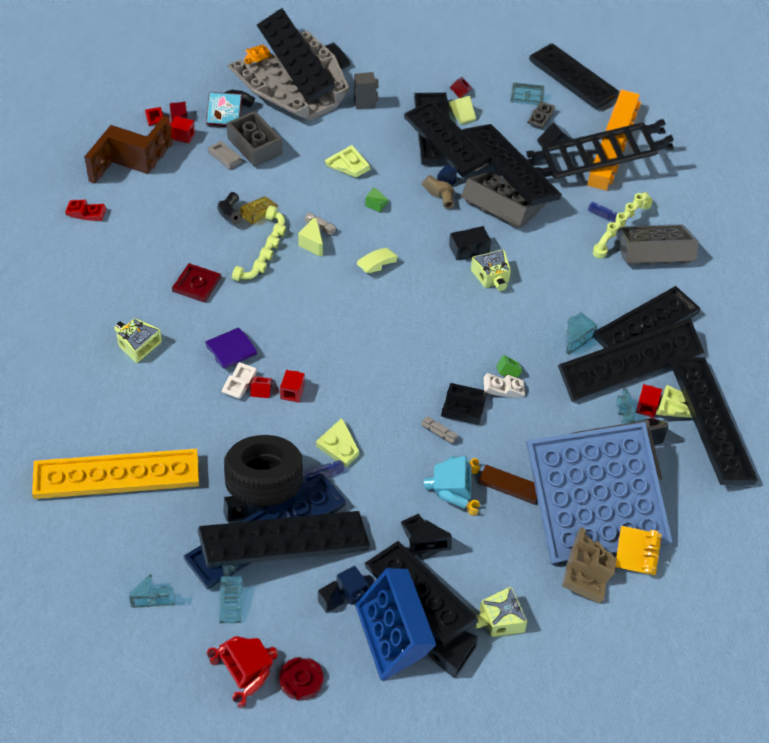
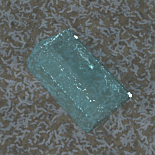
M514 82L512 84L510 102L538 105L540 101L543 102L545 87L543 85Z

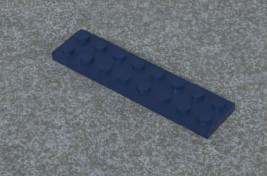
M320 474L303 484L299 491L288 501L264 507L241 522L330 514L346 506V500L323 474ZM201 545L184 555L185 562L207 590L251 564L206 567Z

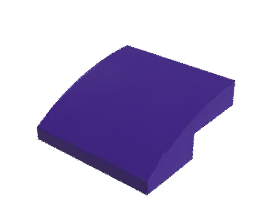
M239 327L205 341L207 349L214 354L216 362L223 369L257 355L255 347Z

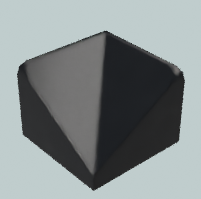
M233 496L224 497L223 513L226 521L233 522L246 519L248 505L238 501Z
M333 581L318 590V602L326 613L344 603L337 581Z

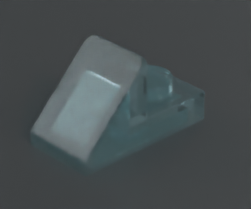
M152 574L146 577L129 593L131 608L175 606L174 588L167 586L154 588Z

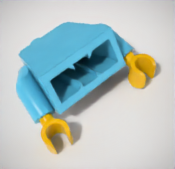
M466 456L449 457L444 462L434 466V477L424 478L425 489H434L439 499L461 508L467 507L468 513L476 516L479 511L473 507L479 508L480 503L478 500L468 502V499H471V473H479V460L473 458L469 461Z

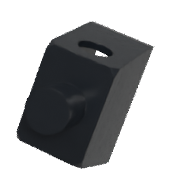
M465 631L444 647L434 638L436 645L428 653V657L450 676L456 678L475 650L478 636Z

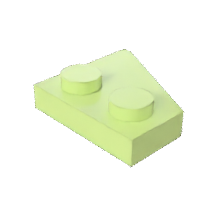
M352 145L325 160L326 166L353 177H358L370 170V165Z
M666 385L656 414L692 418L682 392Z
M342 419L316 441V447L345 468L359 456V450Z

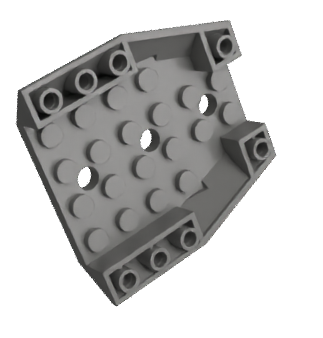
M308 30L300 34L336 86L309 105L276 55L249 66L242 59L227 65L253 93L308 121L335 110L349 91V86L335 55Z

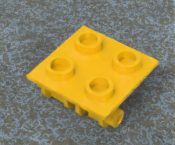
M621 526L615 567L656 576L662 534H658V531L650 530L649 532Z

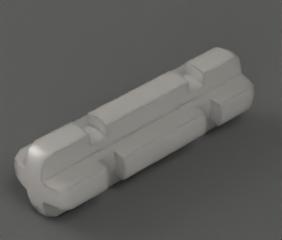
M310 212L305 215V222L309 223L313 218H316L320 230L326 231L329 235H333L336 232L335 225L318 216L315 217Z
M430 417L424 418L422 422L424 428L430 429L432 433L442 439L445 438V441L453 444L458 437L457 433L450 432L447 427L437 421L434 422Z

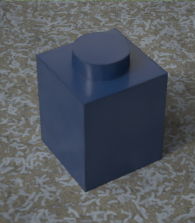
M355 565L337 574V582L341 593L350 605L358 602L369 589L368 582Z

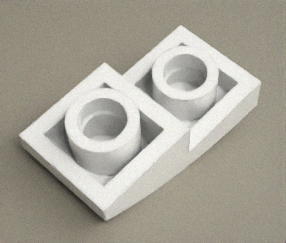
M489 373L483 377L484 391L486 393L509 398H523L525 396L524 381L510 375L503 379Z

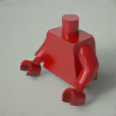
M234 636L219 645V649L212 647L207 650L210 663L216 665L222 659L239 689L244 688L243 692L237 691L232 697L233 702L239 697L243 698L238 703V708L245 707L247 703L246 697L248 695L252 696L264 684L270 675L273 660L277 659L278 656L275 647L265 648L260 639H249L240 636Z

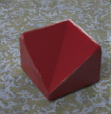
M463 77L457 79L449 87L459 98L464 97L473 89Z
M186 101L169 104L171 122L175 116L188 119Z

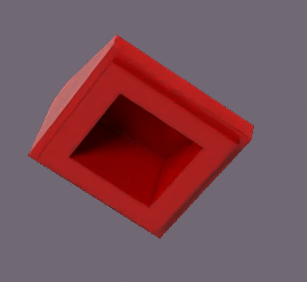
M161 107L145 109L148 126L156 125L163 117Z
M255 376L251 382L250 395L252 397L269 398L273 379Z

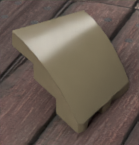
M581 527L569 555L562 586L600 604L604 600L606 583L615 573L616 558L609 551L605 550L598 541H592L585 534L586 530Z

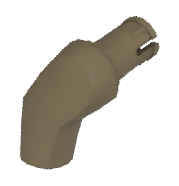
M428 175L421 185L432 196L443 199V207L451 209L454 206L453 187L447 182L438 181L431 175Z

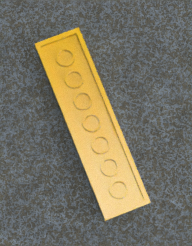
M197 449L36 460L33 464V499L199 486Z

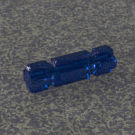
M595 202L590 203L588 211L596 212V215L607 220L611 219V222L615 223L617 212L613 213V210L602 205L598 206L599 204Z
M341 460L333 462L332 465L328 463L316 467L315 470L305 471L306 480L310 481L320 474L327 477L333 475V472L344 471V465Z

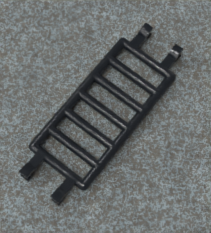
M660 119L650 125L641 122L545 145L541 151H526V155L530 158L527 160L532 165L537 163V161L546 159L548 167L535 168L544 177L552 176L554 179H559L655 156L662 149L673 150L674 146L670 142H673L674 138L672 135H668L663 140H653L651 134L666 133L665 128L661 127L665 126V121ZM641 130L650 150L641 152L631 132ZM625 134L634 154L624 156L615 136ZM609 138L617 158L607 160L599 139ZM592 141L600 162L590 163L582 143ZM576 145L584 166L574 168L566 147ZM560 150L567 170L557 171L550 151Z

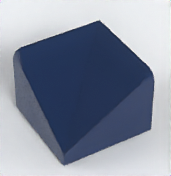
M446 165L437 174L438 181L447 182L451 186L456 183L457 170Z

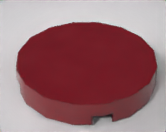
M295 657L282 666L279 675L280 687L283 693L291 699L297 701L309 700L315 697L322 689L324 683L323 670L311 658Z

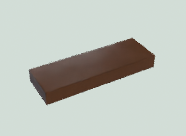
M487 464L485 465L478 480L479 484L535 505L537 494L534 482Z

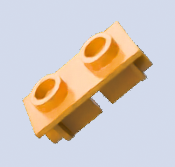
M261 44L245 50L248 54L245 56L244 62L247 65H251L253 62L268 59L273 55L266 46Z

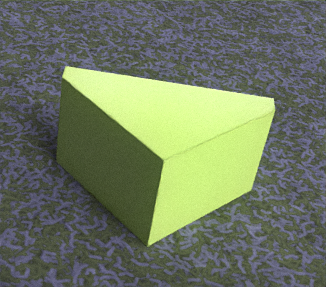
M470 96L448 102V108L461 125L476 121Z
M313 218L298 233V246L318 256H323V243L316 218Z

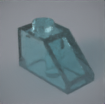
M582 312L570 317L567 321L566 353L568 355L593 338V332L597 329V324Z

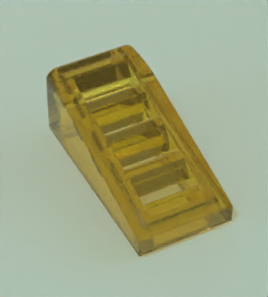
M264 196L240 207V215L253 225L266 216L270 205L276 208L278 205Z

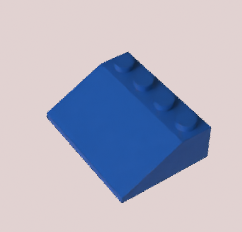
M386 568L355 604L381 681L388 679L422 659L436 645L409 570Z

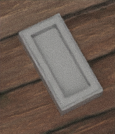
M222 141L208 148V153L229 170L242 163V157Z

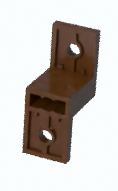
M163 116L148 136L110 125L84 156L89 182L95 184L112 163L149 174L155 168L160 158H163L167 149L173 144L170 117Z

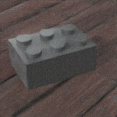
M256 111L226 123L227 138L254 167L283 154L282 138Z

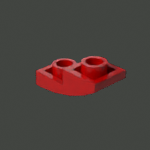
M86 199L70 200L65 214L82 220L102 221L107 208L105 204H88Z

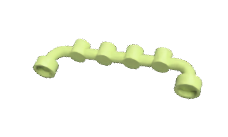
M647 192L635 194L633 203L626 204L624 213L620 212L617 214L615 223H608L605 234L599 243L594 246L593 255L596 258L606 257L608 251L607 241L611 237L616 236L617 230L625 226L626 220L634 216L637 208L649 209L651 207L652 198Z
M270 205L267 209L265 218L271 221L276 218L278 223L275 224L272 234L268 236L266 245L261 249L252 270L244 272V268L236 266L232 273V280L238 282L241 279L248 280L256 277L259 272H265L267 266L265 260L270 261L272 259V247L277 249L280 242L278 236L283 237L286 232V226H284L285 218L281 213L277 212L276 207Z

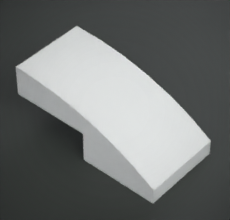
M239 362L233 375H229L221 392L240 399L250 386L257 373V369Z

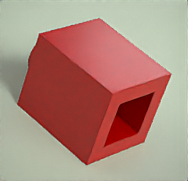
M175 116L173 121L170 122L173 140L190 143L195 134L194 120Z
M291 370L285 371L280 386V399L300 402L305 387V373Z
M643 384L635 413L654 418L662 389Z

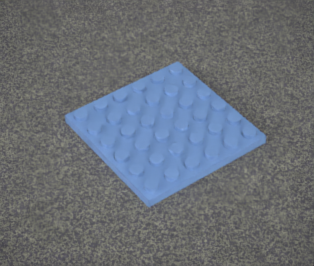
M645 422L526 441L551 564L568 561L575 538L581 527L586 530L585 534L592 541H598L611 554L617 553L621 526L649 532L650 530L658 531V534H662L660 545L673 543Z

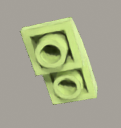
M382 248L362 257L357 261V265L364 272L373 273L381 271L383 265L396 262L398 256L388 248Z

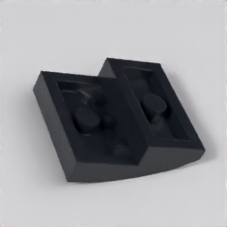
M450 383L441 417L479 425L488 393L481 389Z

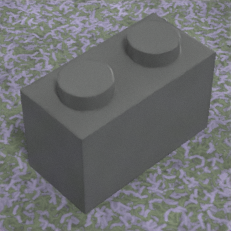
M374 72L354 74V103L356 110L375 108L376 101H378L376 89L379 88L378 78L375 79Z

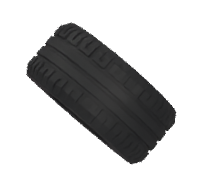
M256 435L242 439L228 450L224 458L226 488L235 499L250 506L267 507L286 502L302 486V454L292 442L282 437Z

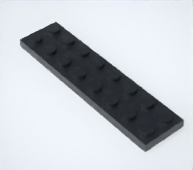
M283 8L256 24L308 105L336 87Z
M492 124L463 129L490 157L489 163L530 206L561 199V193Z
M689 318L558 365L569 397L573 401L670 366L669 360L672 356L695 357L705 352L693 322Z
M672 356L669 363L719 484L755 485L758 481L705 357Z
M359 511L204 525L198 528L206 567L365 551L370 548L369 539Z

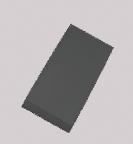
M540 101L536 110H533L528 124L544 128L553 115L555 106Z

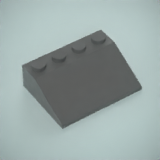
M491 171L468 178L461 195L462 198L466 199L467 203L481 207L480 209L484 212L495 214L496 218L510 222L509 224L513 227L526 225L546 204L530 206L503 177Z
M683 224L624 226L617 230L616 237L622 258L629 265H637L638 263L652 265L656 262L672 264L675 261L690 263V261L697 260L698 240Z

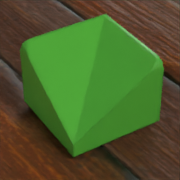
M374 187L365 197V206L381 212L389 202Z
M506 355L502 356L496 366L499 374L504 377L510 375L518 378L522 372L519 362Z

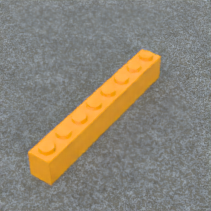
M625 90L620 91L606 131L634 124L633 121L636 120L641 101H638L640 94ZM625 134L616 135L617 142L622 152H624L628 140ZM603 138L601 146L607 160L617 158L609 138ZM598 154L596 155L594 163L600 162ZM619 164L590 171L587 186L607 191L609 184H613L615 178L613 173H617Z

